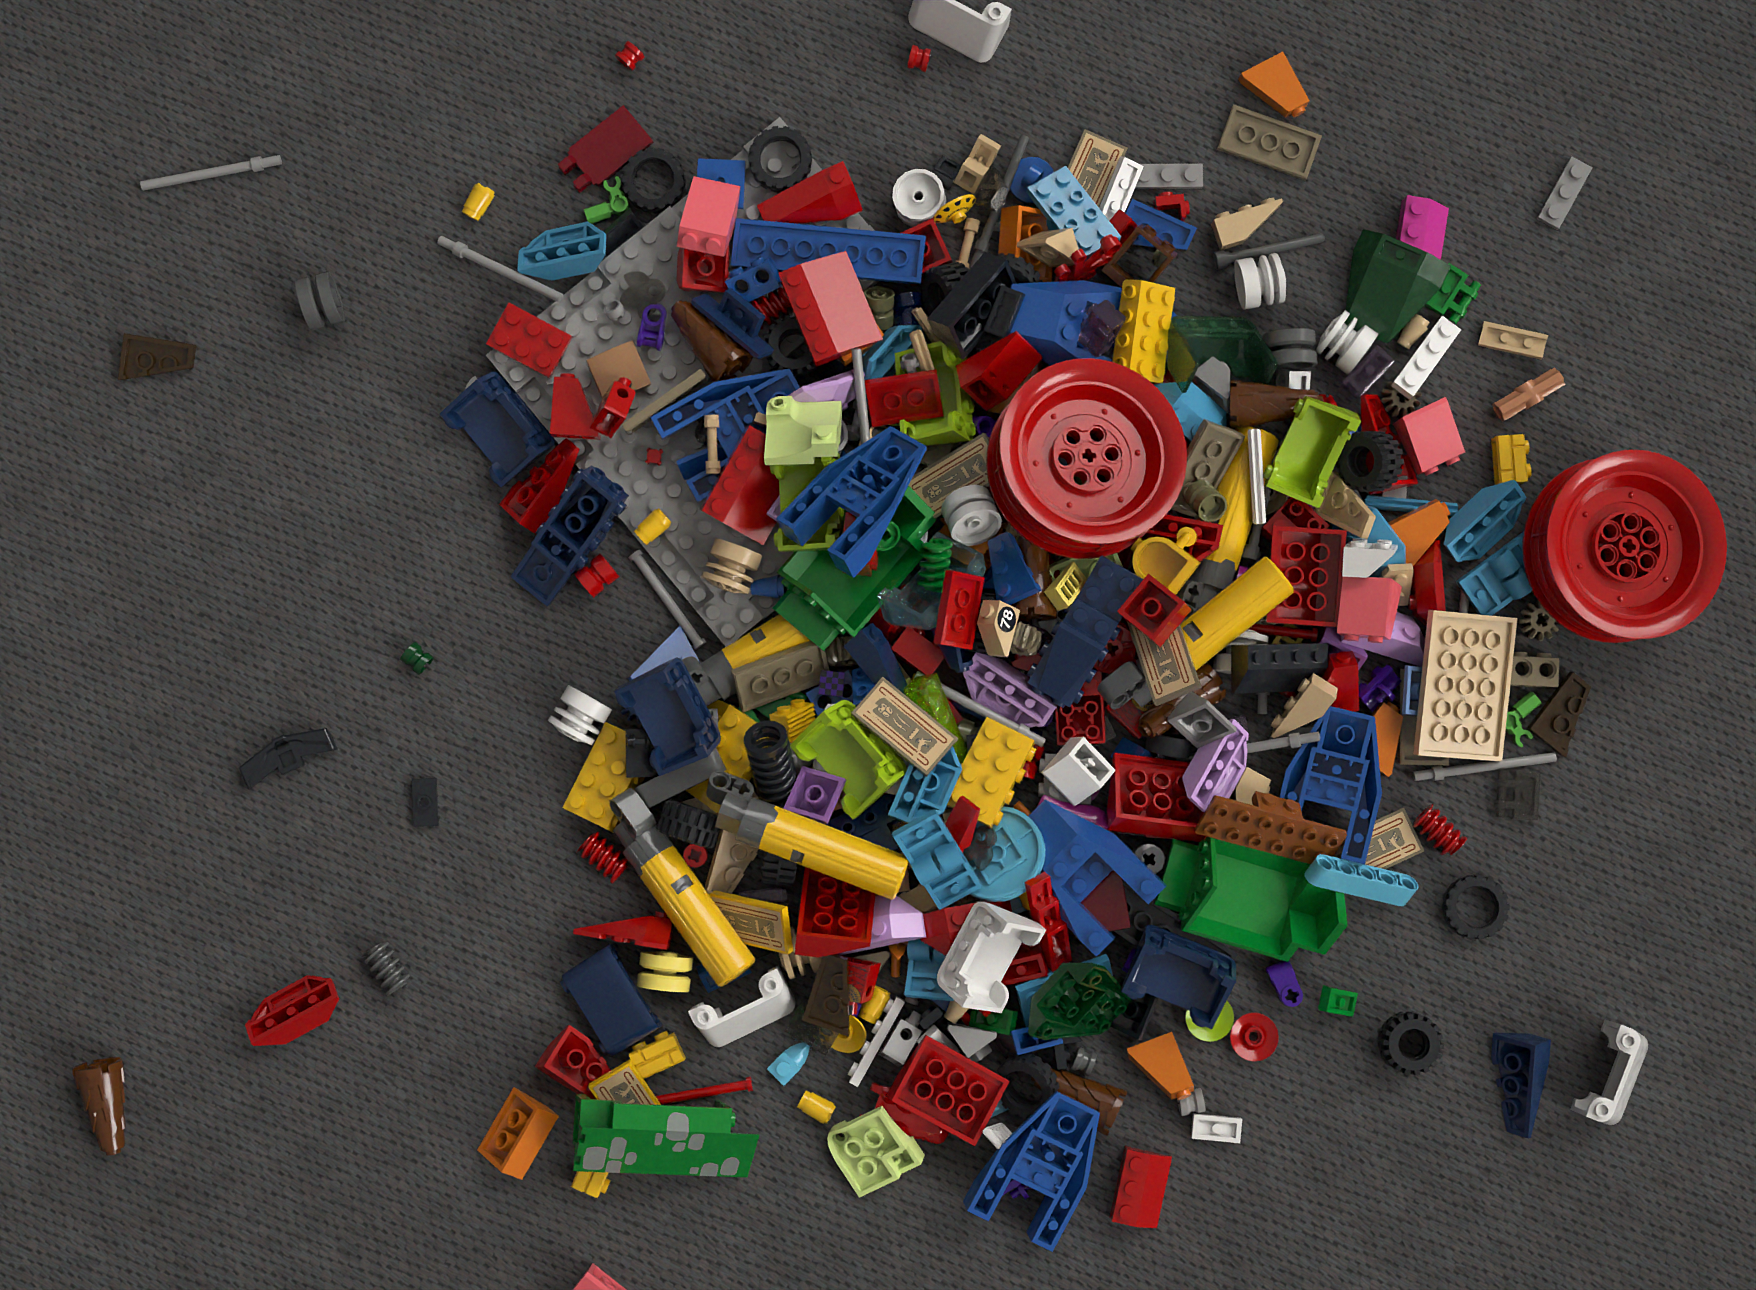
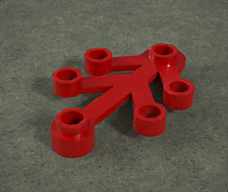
M1112 234L1103 237L1100 240V248L1085 262L1084 260L1087 258V255L1083 249L1073 252L1070 256L1074 262L1072 274L1067 278L1071 271L1066 264H1062L1054 270L1058 278L1056 282L1085 281L1094 277L1097 273L1095 268L1109 263L1113 259L1112 255L1122 247L1116 236L1113 237Z

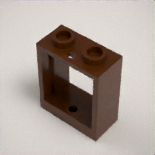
M1143 224L1137 226L1123 243L1122 247L1114 254L1113 259L1102 269L1121 288L1124 280L1135 279L1117 263L1140 235L1167 257L1148 279V282L1155 283L1178 255L1174 251L1175 247L1167 240L1162 241L1158 238L1156 230L1147 224L1145 226Z

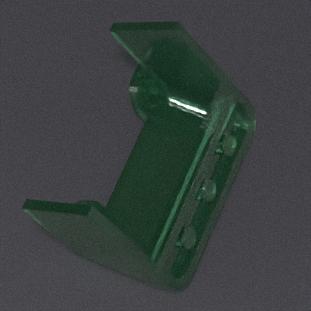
M1175 316L1171 320L1170 328L1168 329L1167 367L1182 393L1187 392L1199 365L1204 364L1211 357L1226 363L1232 374L1236 377H1250L1254 383L1269 384L1278 366V362L1250 320L1243 317Z

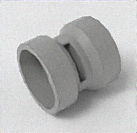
M1201 1088L1194 1089L1193 1092H1190L1191 1095L1185 1099H1177V1102H1180L1178 1107L1181 1116L1189 1115L1190 1112L1194 1111L1197 1113L1206 1111Z

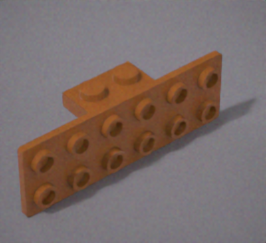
M1255 791L1252 796L1253 805L1215 795L1195 827L1196 834L1309 864L1319 854L1334 857L1347 836L1346 830L1303 819L1300 803Z

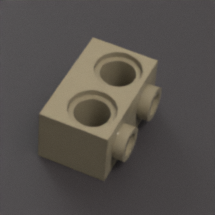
M1514 652L1510 686L1558 687L1559 658H1551L1552 654L1537 653V657H1528L1527 652ZM1517 663H1521L1524 666L1522 676L1518 675L1515 671ZM1541 664L1546 665L1548 668V674L1545 677L1539 672Z

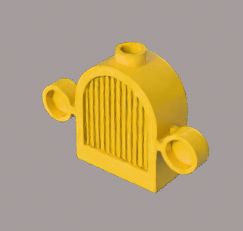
M1190 527L1180 529L1177 533L1176 543L1164 537H1151L1144 541L1138 538L1131 547V550L1134 552L1132 563L1136 575L1144 579L1150 574L1176 595L1201 564V562L1184 550V547L1192 546L1196 542V531Z

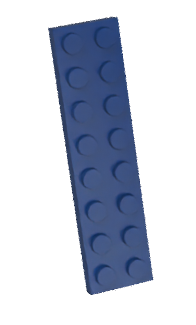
M736 218L731 267L738 268L741 266L742 268H748L751 266V261L763 256L764 259L771 257L778 272H782L801 263L846 251L858 279L921 285L926 236Z

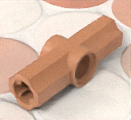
M1553 368L1538 378L1525 382L1515 388L1514 392L1492 404L1496 415L1503 422L1518 414L1521 410H1527L1544 400L1545 396L1564 386V378L1560 371Z

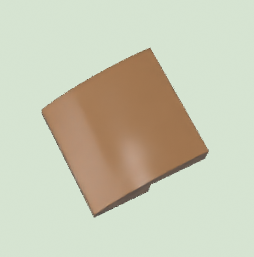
M633 340L586 360L602 399L612 383L618 381L620 377L629 379L632 382L631 388L635 392L651 385Z

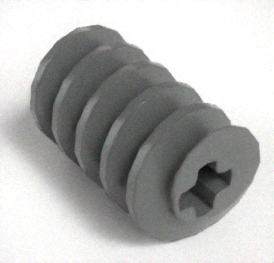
M1143 843L1132 849L1143 862L1145 861L1143 855H1150V864H1145L1155 874L1162 869L1165 858L1160 848L1152 844Z
M388 941L376 945L361 955H368L364 962L365 964L374 963L370 972L379 971L375 977L376 981L384 979L380 986L381 989L390 988L386 996L405 986L407 979L410 977V974L401 975L405 968L404 965L396 967L400 960L399 957L390 958L394 953V949L385 950L389 944Z

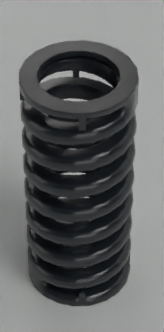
M761 721L752 725L744 735V746L750 762L756 793L759 800L784 808L797 779L788 734L785 727L778 722Z

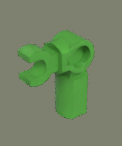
M618 176L615 177L617 184L614 187H609L607 181H603L606 192L610 194V203L603 202L584 209L587 221L591 224L611 218L613 214L621 216L629 209V203L623 191H620L622 183Z
M1531 691L1514 704L1511 711H1507L1506 731L1509 735H1513V742L1518 747L1524 746L1520 742L1521 735H1526L1530 740L1533 738L1530 731L1522 729L1519 718L1523 719L1542 704L1539 698Z

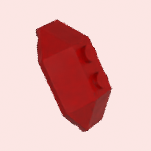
M1166 514L1141 539L1144 541L1151 537H1164L1176 543L1178 531L1184 527H1190L1196 531L1197 540L1192 546L1184 547V550L1201 562L1219 549L1223 525Z
M1435 540L1413 566L1408 608L1412 610L1413 616L1426 627L1428 610L1446 611L1440 540Z
M1010 900L987 902L1012 912ZM975 903L944 908L923 914L926 937L921 938L920 941L946 956Z
M307 975L266 997L254 1012L251 1020H248L245 1024L251 1045L287 1044L329 1021L339 1000L333 980L331 978Z

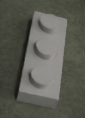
M1571 157L1537 219L1558 230L1592 167Z
M1140 164L1144 167L1135 186V189H1202L1203 164Z

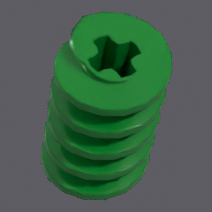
M933 538L929 542L922 543V547L928 549V551L921 552V557L926 558L927 561L919 563L926 570L918 572V575L925 577V579L917 580L918 585L932 592H942L945 571L949 570L948 566L951 563L949 557L952 555L950 548L953 546V542L947 539Z

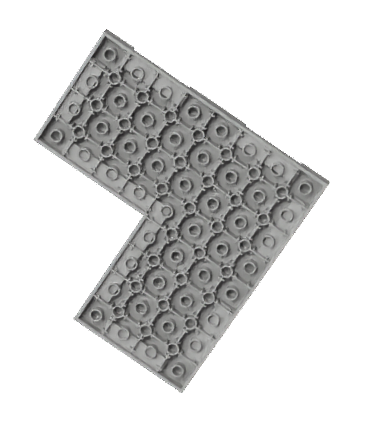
M779 117L765 129H772L773 126L783 128V126L787 125ZM753 138L743 146L744 149L731 159L746 161L744 209L737 210L736 218L763 221L757 205L782 191L772 192L771 189L763 188L754 179L748 161L749 148L753 144ZM776 141L764 148L760 162L768 175L784 178L792 175L797 170L800 164V155L793 144L787 141ZM813 158L811 171L807 178L822 170ZM688 195L672 208L669 206L601 261L595 272H591L563 295L561 302H554L537 316L539 319L573 337L550 379L494 349L486 355L549 433L554 377H560L561 373L574 374L575 378L580 380L593 416H595L596 404H600L602 398L586 360L632 340L651 385L636 391L623 423L699 369L706 375V382L684 398L713 383L705 372L702 363L693 353L692 347L681 335L679 327L671 316V308L679 300L691 303L693 298L708 294L720 304L724 293L694 290L687 292L678 287L676 281L677 255L680 247H677L679 225ZM859 213L841 221L830 220L820 221L819 223H799L875 231ZM734 232L729 242L728 277L730 276L729 272L736 269L731 267ZM758 270V275L761 279H769V273L766 270ZM858 279L863 293L867 288L873 287L879 282ZM737 280V285L740 289H748L746 281ZM773 290L772 292L777 295V290ZM768 293L763 295L766 299H769ZM759 297L754 299L757 303L760 304ZM612 300H619L625 310L624 316L618 317V321L609 319L603 311L606 304ZM651 304H661L667 311L664 342L661 351L643 345L637 347V337L643 311ZM789 307L788 313L790 317H795L792 309ZM652 308L649 312L650 319L658 321L661 317L660 311ZM779 312L780 319H785L786 315L782 312ZM772 316L771 321L774 326L777 319ZM765 321L763 322V329H760L758 336L764 341L766 333L769 332L768 328L771 326ZM800 335L786 337L780 345L782 355L787 357L805 343L804 337ZM753 356L751 363L745 371L741 373L738 370L735 375L739 378L767 373L773 367H770L766 357L757 359ZM704 418L664 440L661 439L652 421H649L631 435H628L621 425L612 438L601 433V440L568 438L580 449L575 460V464L579 469L585 470L591 465L597 467L605 473L608 479L623 487L624 492L629 497L625 501L626 508L618 517L726 647L746 635L775 611L772 608L779 599L752 595L751 583L741 582L742 585L750 588L748 595L742 593L734 594L719 589L701 578L703 571L712 574L715 572L705 566L706 562L718 564L719 559L710 554L715 538L737 544L763 556L757 571H745V574L753 580L779 575L776 572L794 552H780L778 547H775L774 533H777L778 528H780L778 522H776L764 545H761L700 510L705 500L699 503L696 502L686 484L687 480L683 479L676 461L708 448L707 428H704ZM554 437L558 444L565 439ZM647 448L663 450L661 454L662 464L660 466L651 463L647 465L645 463L648 453L646 451ZM659 508L672 522L671 526L654 541L646 545L635 534L634 530L653 510Z

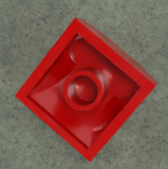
M728 245L724 257L680 247L677 255L676 276L679 289L687 292L694 290L724 293L728 288L725 280L728 278L730 246Z

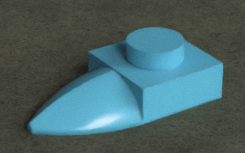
M802 1042L789 1047L767 1068L783 1086L805 1063L810 1049V1042Z

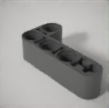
M715 748L708 757L664 775L657 776L634 788V790L647 808L650 809L708 780L713 772L725 771L727 769L717 748Z

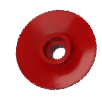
M1244 1014L1234 1022L1231 1028L1230 1042L1232 1048L1245 1060H1264L1275 1051L1278 1045L1279 1035L1277 1027L1269 1017L1263 1014ZM1251 1032L1257 1033V1039L1254 1041L1249 1039Z

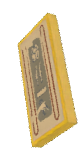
M717 890L709 893L746 945L787 955L793 952L787 906Z
M630 1059L589 1083L588 1086L597 1100H619L626 1104L661 1105Z

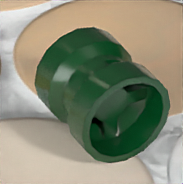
M414 642L405 650L400 660L405 664L411 665L412 670L417 675H420L426 669L424 665L426 663L430 665L434 657L430 653H423L422 646Z

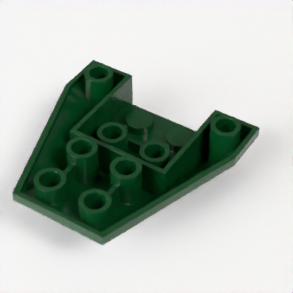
M1363 229L1353 249L1346 311L1350 315L1344 323L1348 325L1355 317L1358 320L1353 330L1359 331L1364 325H1367L1378 333L1376 340L1388 344L1441 289L1451 265L1424 250L1388 235Z
M1062 963L1031 997L1028 1033L1032 1037L1043 1040L1099 1035L1110 1028L1111 1023L1126 1010L1132 999L1121 992L1122 987L1106 967L1094 963Z

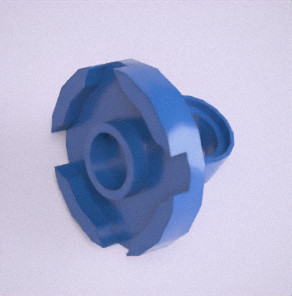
M1038 157L1021 159L1010 187L1012 195L1024 204H1035L1026 193L1027 187L1054 172L1052 167Z

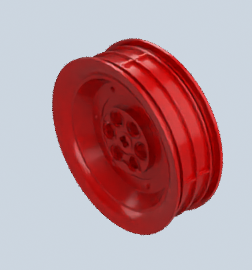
M1092 358L1066 360L1053 364L1025 382L997 419L989 438L986 453V469L990 490L1007 522L1033 545L1052 554L1074 559L1100 558L1101 555L1106 557L1130 547L1138 538H1142L1172 508L1182 489L1187 467V450L1183 429L1166 397L1156 386L1139 373L1115 362ZM1090 434L1096 435L1098 442L1093 441L1090 438ZM1066 436L1072 437L1075 440V444L1069 443ZM1105 453H1110L1114 461L1108 460ZM1058 457L1064 458L1067 466L1060 464ZM1097 474L1103 475L1106 482L1098 480ZM1073 477H1079L1082 480L1083 484L1079 485L1075 483Z
M1622 450L1575 464L1556 475L1542 489L1529 511L1524 528L1522 550L1529 584L1542 607L1556 622L1576 635L1589 640L1605 643H1623L1638 639H1651L1673 633L1685 627L1699 616L1711 602L1721 583L1726 563L1727 541L1724 522L1715 499L1704 483L1691 470L1676 460L1659 453L1646 450ZM1625 518L1629 522L1628 529L1624 525ZM1604 527L1608 531V537H1605L1603 534ZM1643 533L1647 536V543L1643 541ZM1601 551L1605 553V561L1601 559ZM1641 557L1645 561L1644 567H1642L1640 564ZM1620 566H1621V567L1623 568V570H1624V575H1623V576L1620 575V573H1619V567H1620Z

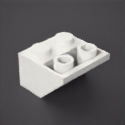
M1353 538V541L1348 542L1344 547L1342 576L1369 577L1394 555L1398 545L1392 544L1391 540H1377L1376 543H1367V539Z
M1071 737L1041 773L1073 806H1076L1099 790L1116 770L1084 737Z

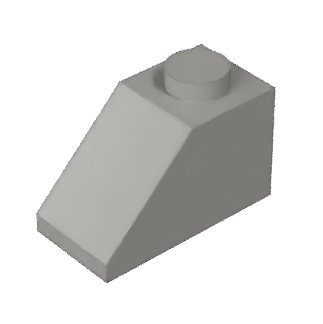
M1211 357L1192 373L1193 383L1228 413L1230 411V369L1226 363Z

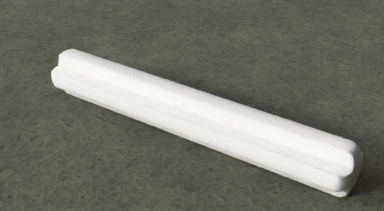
M1249 429L1248 448L1253 523L1256 525L1265 524L1266 512L1261 430Z

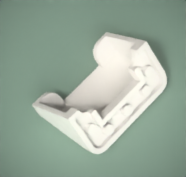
M913 0L908 19L910 25L918 31L977 62H986L993 56L1009 27L1012 9L1001 3L992 2L980 14L955 0Z
M982 901L975 903L938 971V985L963 1008L1002 1013L1009 999L1008 989L1001 982L1021 943L1023 942L1029 946L1037 945L1041 941L1046 929L1033 920Z
M778 965L769 969L768 973L763 975L759 981L762 998L723 1016L720 1008L714 1009L710 1005H705L704 1002L693 1006L688 1012L693 1023L707 1041L714 1047H721L790 1014L795 1008L796 1002Z
M1604 1020L1601 1031L1608 1037L1609 1043L1607 1047L1618 1051L1602 1096L1590 1092L1589 1096L1585 1099L1574 1098L1570 1110L1598 1122L1614 1125L1622 1118L1647 1053L1648 1041L1645 1036L1629 1027Z

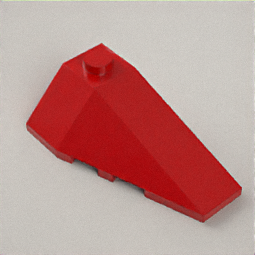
M565 438L546 456L545 463L539 468L534 466L529 471L530 476L523 483L518 481L513 485L499 505L520 525L536 534L535 532L540 525L548 520L550 510L556 504H559L560 496L565 489L580 449L568 438Z
M567 1025L547 1046L535 1066L555 1081L577 1094H586L590 1099L596 1098L588 1087L589 1083L611 1071L606 1064V1060L593 1047L594 1044L591 1040L570 1025Z

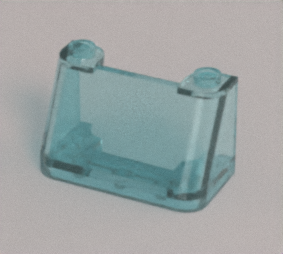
M937 532L931 538H942L953 542V546L950 548L952 555L949 557L951 560L948 566L949 570L981 577L984 575L986 566L982 553L940 532ZM917 573L902 590L895 587L892 591L884 588L877 597L886 622L894 626L930 630L936 627L942 592H932L918 585L917 580L925 579V577Z

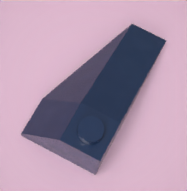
M874 623L860 630L855 637L844 645V648L875 685L884 677L915 703L889 642Z
M1493 1033L1491 1058L1493 1065L1498 1064L1501 1078L1496 1079L1497 1087H1503L1505 1100L1501 1103L1506 1130L1509 1133L1528 1139L1531 1138L1549 1065L1551 1039L1526 1033Z

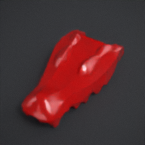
M872 1082L870 1090L880 1094L874 1109L883 1106L901 1130L908 1136H913L914 1139H922L935 1144H941L945 1141L949 1134L948 1131L888 1099L886 1095L891 1087Z

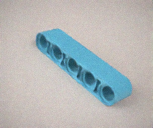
M1323 854L1317 855L1304 873L1306 880L1316 887L1397 906L1406 905L1418 889L1416 880L1409 875Z

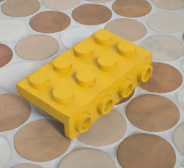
M1124 280L1122 284L1112 362L1139 373L1152 383H1163L1175 288L1143 280Z
M730 704L718 722L721 741L716 748L727 769L724 772L750 782L752 770L744 746V735L752 725L758 722ZM709 779L686 790L717 814L719 813L721 805L709 800L706 795Z
M986 717L961 765V774L947 806L953 809L959 797L963 795L980 808L978 822L986 825L989 829H992L993 825L998 826L1004 815L1001 812L1004 804L1009 805L1015 791L1012 788L1015 782H1021L1026 772L1023 769L1026 761L1031 762L1037 749L1034 748L1035 740Z
M605 722L562 807L611 832L621 822L613 813L609 800L629 788L634 789L640 786L645 777L626 778V738L624 730Z

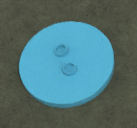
M1003 807L1001 812L1004 815L999 825H993L992 829L977 821L971 846L963 851L964 856L982 884V888L969 894L976 899L986 902H1004L1014 899L1026 892L1025 882L1036 877L1042 871L1045 861L1043 836L1032 819L1014 808Z

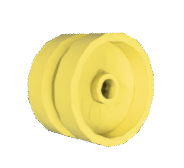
M642 951L640 953L639 964L644 968L654 969V971L640 972L637 979L638 987L670 992L690 991L691 979L688 976L676 973L691 971L693 957L666 951Z

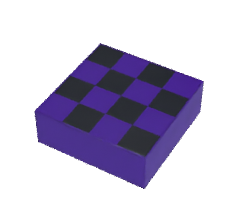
M821 670L819 695L843 697L845 673Z

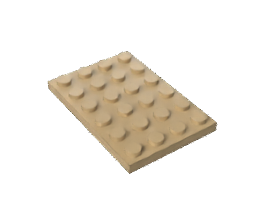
M1428 610L1414 755L1502 761L1517 618Z

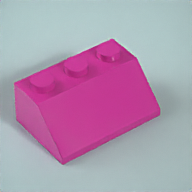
M1407 195L1401 203L1396 239L1424 250L1441 260L1449 208L1429 198Z

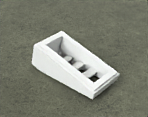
M1003 1123L986 1127L983 1130V1134L997 1149H1000L1002 1143L1012 1134Z

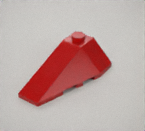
M843 161L819 171L757 205L763 221L794 224L819 223L820 221L830 220L841 221L863 211L854 184Z
M1362 395L1361 431H1383L1385 434L1392 435L1393 440H1397L1400 443L1401 440L1398 434L1395 435L1389 427L1390 418L1379 396ZM1371 451L1368 452L1366 457V465L1369 472L1372 471L1374 466V457ZM1401 455V459H1404V464H1401L1400 468L1403 471L1397 475V477L1408 476L1407 480H1398L1396 483H1392V487L1389 489L1369 491L1368 493L1382 494L1383 492L1418 484L1409 455Z
M656 911L655 915L575 928L573 934L599 939L611 938V940L616 942L630 943L632 941L635 942V945L667 950L671 946L674 924L665 912Z

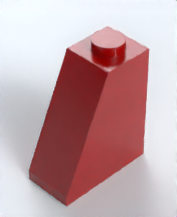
M561 373L560 377H554L550 435L557 438L601 440L600 433L589 428L594 416L580 380L575 378L574 374Z
M1353 651L1329 654L1328 668L1322 679L1338 688L1336 699L1331 706L1353 712L1359 711L1358 663Z

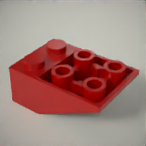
M1015 331L956 365L960 387L987 411L1007 400L1040 362L1042 355Z
M1096 670L1091 682L1085 681L1081 688L1084 694L1078 704L1073 702L1070 707L1065 705L1064 708L1057 705L1055 709L1057 745H1065L1071 737H1084L1090 744L1106 743L1105 702L1097 690L1099 684L1103 681V672Z

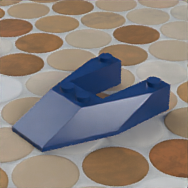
M1084 280L1010 285L1011 289L1025 294L1010 334L1017 331L1042 355L1041 360L1051 366L1066 360L1084 358L1102 359L1112 362V358L1092 353V348L1101 312L1118 316L1122 288Z
M790 369L717 381L651 416L650 419L661 439L664 440L704 418V415H719L717 439L728 457L720 462V471H722L747 425L766 434V427L754 424L756 413L759 412L766 415V407L770 399L778 396H788L800 387ZM705 470L686 481L697 503L707 498L720 474H706Z
M891 426L825 467L776 518L784 535L800 546H803L839 507L858 517L827 550L836 568L854 578L871 560L927 447Z
M1330 706L1310 731V733L1319 731L1320 741L1302 744V747H1300L1286 769L1280 798L1291 799L1300 803L1301 811H1303L1305 800L1352 811L1341 859L1365 865L1382 796L1375 717Z
M1045 799L1028 816L1039 828L1045 843V861L1041 873L1045 872L1050 876L1052 894L1059 900L1061 919L1067 923V927L1097 957L1114 940L1115 936L1081 903L1094 888L1114 870L1149 904L1167 885L1114 833Z
M1056 1091L1002 1143L1000 1149L996 1150L975 1178L963 1200L966 1210L989 1221L1011 1178L1033 1188L1046 1196L1026 1232L1031 1242L1053 1252L1087 1188L1100 1112Z

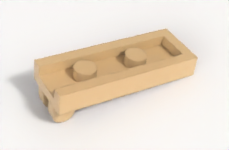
M1484 321L1478 346L1542 360L1548 335Z

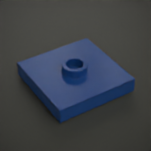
M698 159L697 177L741 186L738 209H744L746 161Z

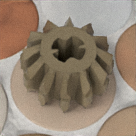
M1389 381L1386 384L1388 389L1381 391V394L1386 396L1381 399L1382 404L1388 403L1385 411L1388 412L1393 409L1392 417H1396L1399 412L1400 416L1404 417L1408 413L1416 411L1415 407H1419L1421 402L1415 398L1422 396V393L1416 392L1410 400L1403 395V398L1406 400L1401 403L1399 402L1400 397L1397 396L1400 392L1391 386L1393 382Z
M1536 601L1535 605L1528 603L1526 605L1528 610H1521L1520 612L1526 618L1518 620L1519 624H1526V627L1522 628L1521 632L1530 631L1528 639H1533L1536 636L1537 641H1543L1544 636L1547 639L1552 638V632H1558L1559 630L1554 625V623L1558 622L1546 612L1539 601ZM1538 617H1543L1544 621L1537 625Z
M1017 622L1010 651L1020 656L1030 657L1036 655L1041 645V632L1036 627L1029 626V624Z
M853 636L838 637L825 649L828 665L836 668L858 665L844 648V645Z

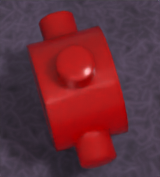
M647 448L646 451L648 453L645 463L647 465L651 463L660 466L662 464L661 454L663 450Z

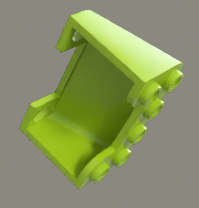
M941 341L927 344L934 368L937 369L938 381L942 390L940 395L944 417L910 421V423L904 419L900 420V432L907 435L908 431L909 437L926 446L971 441L976 434V428L972 420L974 405L971 396L960 387L956 365L969 357L967 355L964 360L960 359ZM914 348L894 353L896 375L907 374V370L904 369L903 371L901 368L902 356L908 353L915 354ZM920 366L916 367L917 372H921Z

